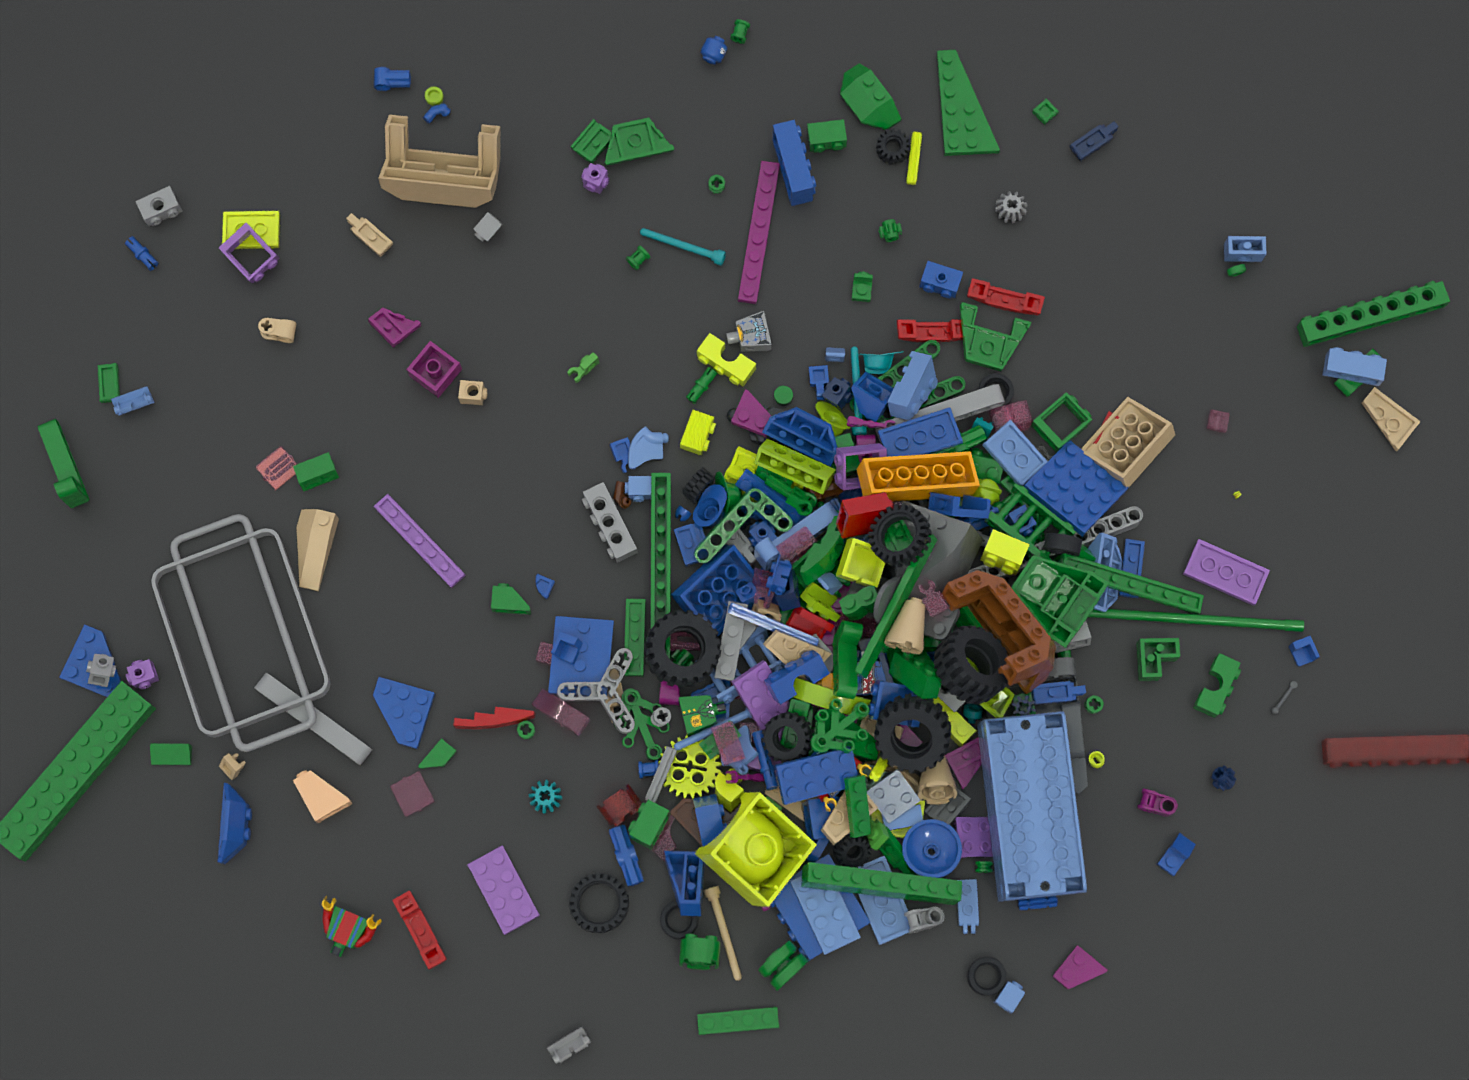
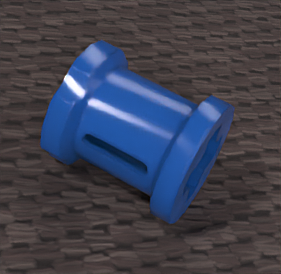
M658 760L649 763L638 762L640 779L646 776H655L659 766Z

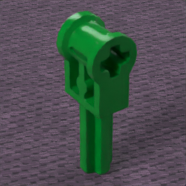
M768 475L764 482L767 486L786 497L787 500L785 502L794 507L800 515H810L817 504V498L813 493L805 492L797 486L793 489L772 475Z

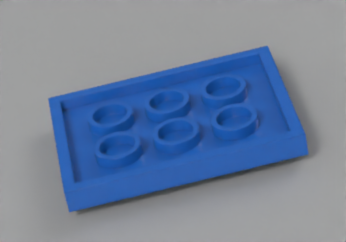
M556 616L553 646L560 631L578 638L583 644L573 664L556 658L552 654L549 694H557L558 687L565 682L601 681L611 661L614 620ZM574 686V691H569L567 687H564L560 692L564 693V695L575 693L574 696H577V686ZM583 686L580 689V694L588 697L591 694V690L589 687ZM601 687L602 691L600 694L607 696L608 688Z

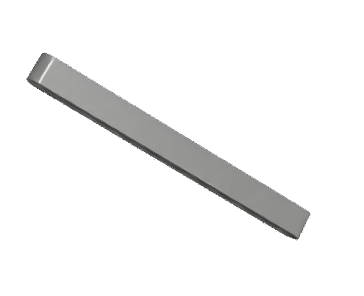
M1133 506L1099 519L1084 535L1085 541H1082V544L1088 547L1098 536L1094 528H1099L1102 530V533L1110 536H1116L1136 528L1143 518L1142 510ZM1129 515H1135L1137 520H1131ZM1111 522H1118L1120 527H1114ZM1045 541L1035 544L1034 546L1037 547L1039 550L1044 549ZM1051 553L1049 555L1050 559L1054 560L1059 554ZM1023 559L1017 574L1023 571L1028 561ZM984 564L969 570L968 574L976 570L989 573V569L992 567ZM994 566L998 571V575L995 576L1001 578L1014 576V574H1005L1001 571L1002 569Z

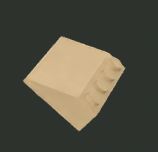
M1127 397L1081 449L1086 456L1090 457L1096 464L1105 469L1127 488L1133 484L1175 436V432L1171 422ZM1102 433L1098 443L1093 444L1096 438Z

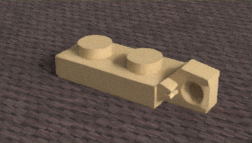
M352 213L346 218L347 222L353 226L351 228L353 234L378 256L381 257L393 245V242L366 218L359 220Z

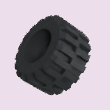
M785 712L774 716L765 724L766 728L762 730L764 737L761 738V742L765 743L763 749L768 750L769 753L767 755L769 757L773 756V760L785 763L806 756L809 753L808 751L812 749L811 739L814 730L810 729L811 723L809 721L806 722V717L803 715L799 716V713ZM784 726L792 728L797 734V745L792 749L784 747L779 741L778 734Z

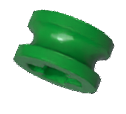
M720 175L710 177L708 183L709 190L716 194L721 193L725 189L724 178ZM715 181H719L718 188L713 185Z
M1096 695L1090 696L1085 701V709L1092 714L1098 713L1103 708V700ZM1092 699L1095 701V703H1099V706L1096 707V710L1093 709V706H1089V703L1092 702Z
M522 721L517 727V732L521 738L530 739L535 734V727L530 721ZM524 725H529V729H531V733L527 732L528 735H524V732L521 730L522 727L525 728Z
M975 862V865H977L976 873H993L991 869L993 862Z

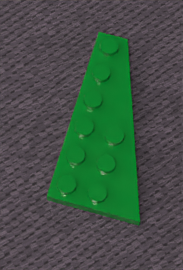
M956 50L937 51L944 156L1000 153L998 144Z

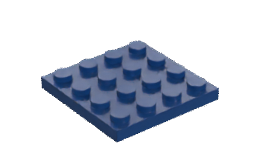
M1072 441L1066 443L1024 485L1032 497L1063 522L1070 523L1074 530L1082 537L1129 488H1126L1119 480H1116L1105 469L1086 456L1084 451Z

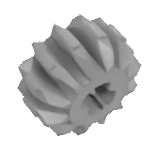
M1010 191L1007 192V196L1002 194L1000 199L996 201L997 207L995 209L999 213V219L1005 217V223L1008 222V219H1011L1012 223H1015L1016 219L1022 220V215H1025L1027 212L1025 209L1027 203L1023 202L1024 196L1018 198V192L1012 195Z

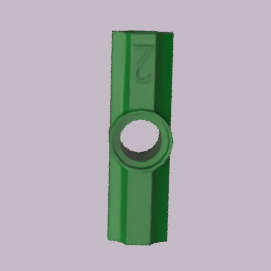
M978 425L966 432H960L963 444L933 454L968 452L970 448L987 441V437L983 428Z

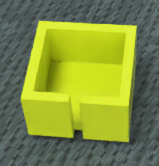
M993 529L980 560L988 567L994 568L995 566L1002 569L1001 571L1005 574L1016 575L1029 544Z
M850 538L846 541L836 576L851 582L856 581L855 583L866 587L875 586L878 588L885 563L875 555L869 543Z

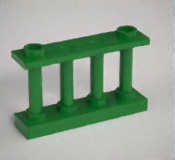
M1015 483L1011 489V492L1014 494L1013 497L999 513L991 511L989 518L985 519L984 522L996 531L1028 543L1029 547L1025 556L1029 559L1032 556L1052 561L1049 556L1051 552L1039 550L1034 546V542L1050 524L1059 530L1058 534L1074 536L1076 531L1070 523L1063 522L1032 497L1024 486H1019ZM1021 499L1029 508L1014 525L1010 526L1005 522L1004 518ZM1037 512L1044 520L1028 538H1024L1019 534V530Z

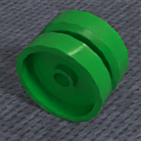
M790 940L781 948L776 949L758 969L764 978L769 977L775 971L777 972L770 982L776 991L784 986L809 962L803 954H798L792 960L790 959L797 948Z

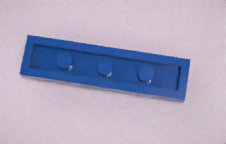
M747 468L735 484L745 493L751 488L761 490L790 516L793 522L792 526H795L807 517L800 515L794 507L785 502L787 500L786 497L764 483L765 481ZM754 491L750 494L756 501L759 500L758 492ZM769 504L765 506L766 508L774 511L772 505ZM783 517L782 519L788 523V520Z

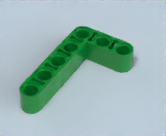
M55 418L38 425L39 433L58 478V482L54 483V487L59 498L71 509L89 502L87 491L58 420Z
M751 488L694 550V557L700 563L710 561L755 510L782 532L791 529L792 519L761 490ZM754 491L758 492L760 496L757 502L750 500V494ZM770 504L773 506L774 511L771 515H766L764 508ZM738 507H746L747 512L744 516H738ZM785 517L788 520V524L785 528H780L778 521L780 518ZM727 520H732L734 523L732 530L726 531L724 529V523ZM715 534L721 537L718 545L711 543V537ZM700 549L708 551V556L705 559L698 558V551Z

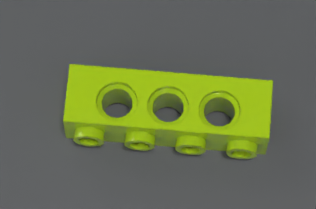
M766 439L759 447L754 464L822 495L831 485L836 471L832 467L770 439Z

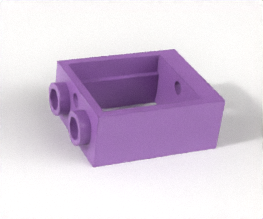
M247 223L240 227L219 247L251 283L260 281L264 277L263 273L268 269H273L278 264L277 260L280 259ZM250 235L271 255L252 274L231 254Z
M880 443L836 448V455L834 456L836 465L834 481L836 485L842 490L861 488L859 477L846 479V456L872 453V458L887 457V449Z

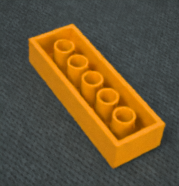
M971 452L863 458L857 468L863 496L886 492L892 502L929 499L930 492L963 497L964 495L973 496L980 486Z

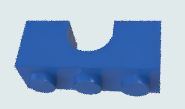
M812 650L804 652L801 658L796 661L788 662L785 668L780 671L772 672L764 682L773 699L781 705L797 695L793 684L798 676L805 675L806 679L814 684L830 673L820 654Z

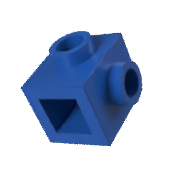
M763 520L761 523L757 521L750 526L748 540L755 547L767 537L771 541L778 537L775 535L776 530L772 524H767Z

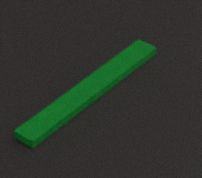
M933 534L929 536L931 544L926 543L929 547L928 550L925 551L923 549L921 551L924 556L921 558L917 555L916 559L918 561L915 563L910 561V565L907 567L855 669V672L865 679L870 674L884 646L887 634L905 601L908 599L937 542V538Z
M1061 554L1060 563L1096 573L1110 582L1107 588L1197 615L1201 613L1204 595L1073 555Z

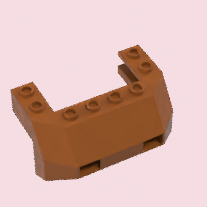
M976 570L948 582L940 597L948 602L950 605L949 609L953 611L968 606L985 631L991 632L995 639L998 638L1001 641L1002 647L1006 648L1008 657L1005 658L1007 664L1001 666L998 672L1000 674L1003 673L1008 679V685L1012 686L1017 683L1024 693L1028 694L1045 682L1053 669L1056 645L1005 579Z

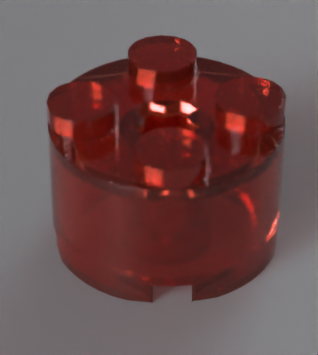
M629 784L626 785V791L620 789L603 801L605 806L601 807L600 804L596 806L610 826L613 824L616 827L625 821L624 816L626 814H635L640 808L639 805L642 804Z

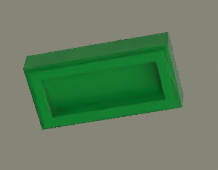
M117 363L97 365L100 402H112V398L120 396Z

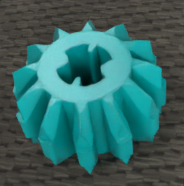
M545 780L544 786L538 781V789L534 786L531 787L536 793L529 794V798L534 799L530 802L531 806L537 804L535 807L537 812L542 807L543 814H546L547 808L554 812L552 806L560 807L556 800H562L563 798L560 795H556L561 792V789H554L556 787L555 782L549 787L548 780ZM547 793H550L548 794L550 799H545L544 801H542L543 798L541 795H546Z

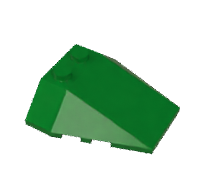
M1032 556L1011 588L1051 639L1066 648L1078 633L1110 582L1092 571Z

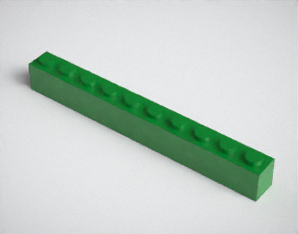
M651 473L652 628L660 618L671 612V473ZM671 635L665 642V652L670 660Z

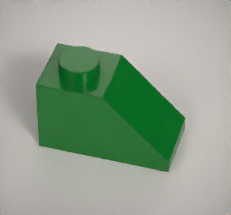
M505 583L493 586L492 612L531 615L530 607L513 587H509V584Z

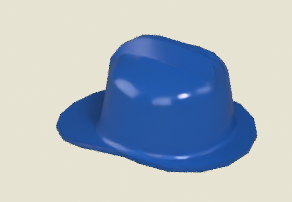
M711 485L702 493L693 512V520L698 526H715L724 517L723 508L726 504L727 493L721 485Z

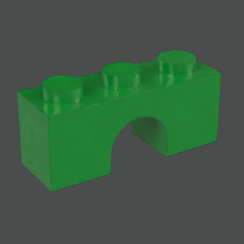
M1221 653L1216 655L1208 674L1217 678L1219 689L1211 691L1203 688L1198 695L1193 709L1213 718L1218 716V714L1222 715L1226 704H1224L1226 696L1230 697L1234 688L1231 684L1240 675L1241 669H1239L1241 663Z

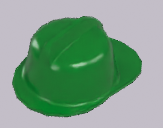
M718 471L715 474V484L721 485L727 493L726 504L723 508L725 516L742 497V492L735 484L726 482L723 474Z

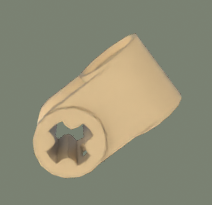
M263 318L259 321L258 328L262 337L266 340L292 343L297 323L287 319Z

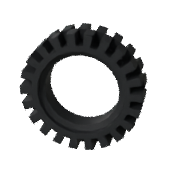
M895 504L894 509L890 506L886 508V514L881 511L879 513L882 516L880 519L874 518L877 524H871L870 526L873 532L868 534L871 538L869 539V544L872 546L871 549L875 555L884 563L893 567L895 565L902 567V563L905 566H909L910 560L914 563L918 561L916 559L917 555L921 558L924 556L921 552L923 549L925 551L928 550L929 547L926 543L931 544V538L929 537L932 535V531L929 529L931 526L927 522L928 520L913 506L909 505L908 507L906 504H902L900 507L898 504ZM900 520L913 522L916 530L913 542L901 551L888 550L885 545V534L889 527Z

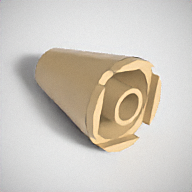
M911 597L910 600L905 601L885 638V645L893 649L898 647L902 649V652L911 654L923 652L925 605L921 599Z
M944 755L943 760L937 762L934 768L930 769L927 767L925 772H921L918 797L921 801L925 799L927 804L933 805L946 804L950 798H956L958 794L957 787Z

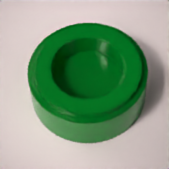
M1240 264L1226 271L1228 277H1235L1245 273L1247 270L1245 264Z
M787 386L778 387L774 392L775 402L782 406L790 404L793 399L792 390Z

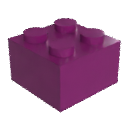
M430 341L406 370L412 379L439 398L461 372L462 367L460 362Z

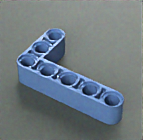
M830 502L824 504L774 541H771L769 537L760 541L754 547V557L765 572L771 570L773 561L777 562L779 554L781 555V561L788 558L827 530L828 524L832 522L834 515L838 516V512Z

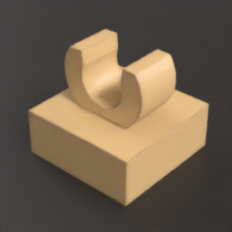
M228 753L222 758L219 765L231 780L239 775L240 770L246 763L245 761L241 763L236 761L239 756L238 753L232 756Z

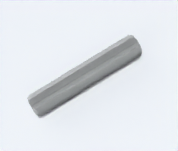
M666 747L645 800L648 801L649 799L656 803L677 753V750L674 748Z

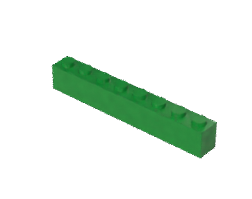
M808 862L802 867L801 887L955 905L962 900V881L813 862Z

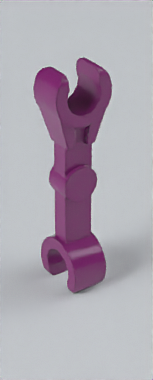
M849 416L847 420L848 427L867 426L868 428L885 429L888 424L895 425L893 420L877 423L871 420L863 421V419Z
M735 770L726 771V774H731L732 777L731 780L726 781L728 784L737 783L738 779L754 782L764 781L763 774L761 773L738 775Z

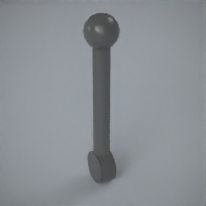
M1292 681L1289 684L1287 692L1277 706L1272 708L1271 712L1273 714L1279 713V708L1291 691L1298 687L1296 681Z

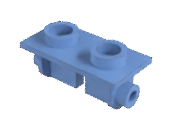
M147 386L111 399L114 411L118 416L154 403Z

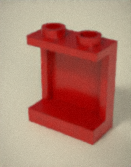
M802 606L794 608L786 622V625L809 635L817 634L821 640L826 631L831 632L835 626L830 621L823 619Z

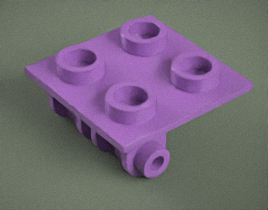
M956 817L954 825H956V832L962 844L961 858L993 857L988 817Z

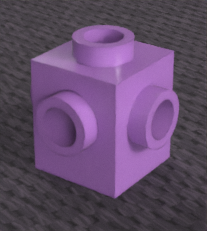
M590 163L588 168L584 169L581 176L584 187L598 194H601L603 188L607 187L610 179L604 166Z
M149 659L135 661L131 664L132 666L127 667L128 674H126L128 683L137 689L149 688L151 683L159 681L154 663Z

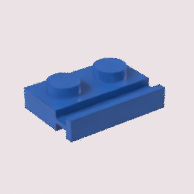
M694 523L674 529L685 567L698 563L693 553L695 548L705 538L703 528ZM706 549L698 551L699 559H705L708 556Z

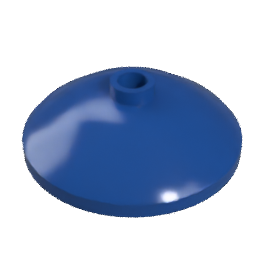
M929 819L916 823L908 830L903 840L902 853L907 866L917 875L941 878L950 874L959 864L962 855V844L959 835L950 825L940 820ZM933 849L935 854H928V850Z

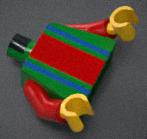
M326 896L322 901V907L324 908L322 918L324 932L328 939L335 941L330 953L341 957L346 946L355 950L356 947H362L369 942L376 931V927L382 920L379 919L375 923L373 921L374 914L365 919L337 906L333 908L336 899L333 898L332 902L328 903Z

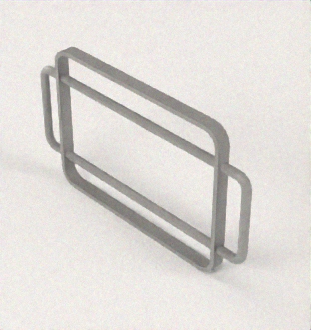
M236 514L174 538L170 545L174 562L157 569L151 581L199 729L205 735L213 738L231 733L236 748L240 751L248 752L312 727L316 720V711L312 701L326 695L331 685L330 677L280 536L277 532L268 528L254 532L250 520L244 515ZM235 522L243 523L247 535L181 559L178 551L180 543ZM264 536H273L277 540L324 676L323 687L312 694H309L257 542L258 538ZM249 542L302 697L235 723L184 566ZM177 570L228 726L218 730L209 731L203 725L159 590V579L162 575ZM305 704L308 719L304 723L249 744H244L241 741L238 729Z

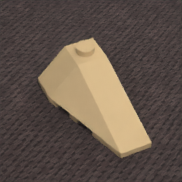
M318 509L301 510L296 527L299 586L301 588L319 592L339 521L335 513Z

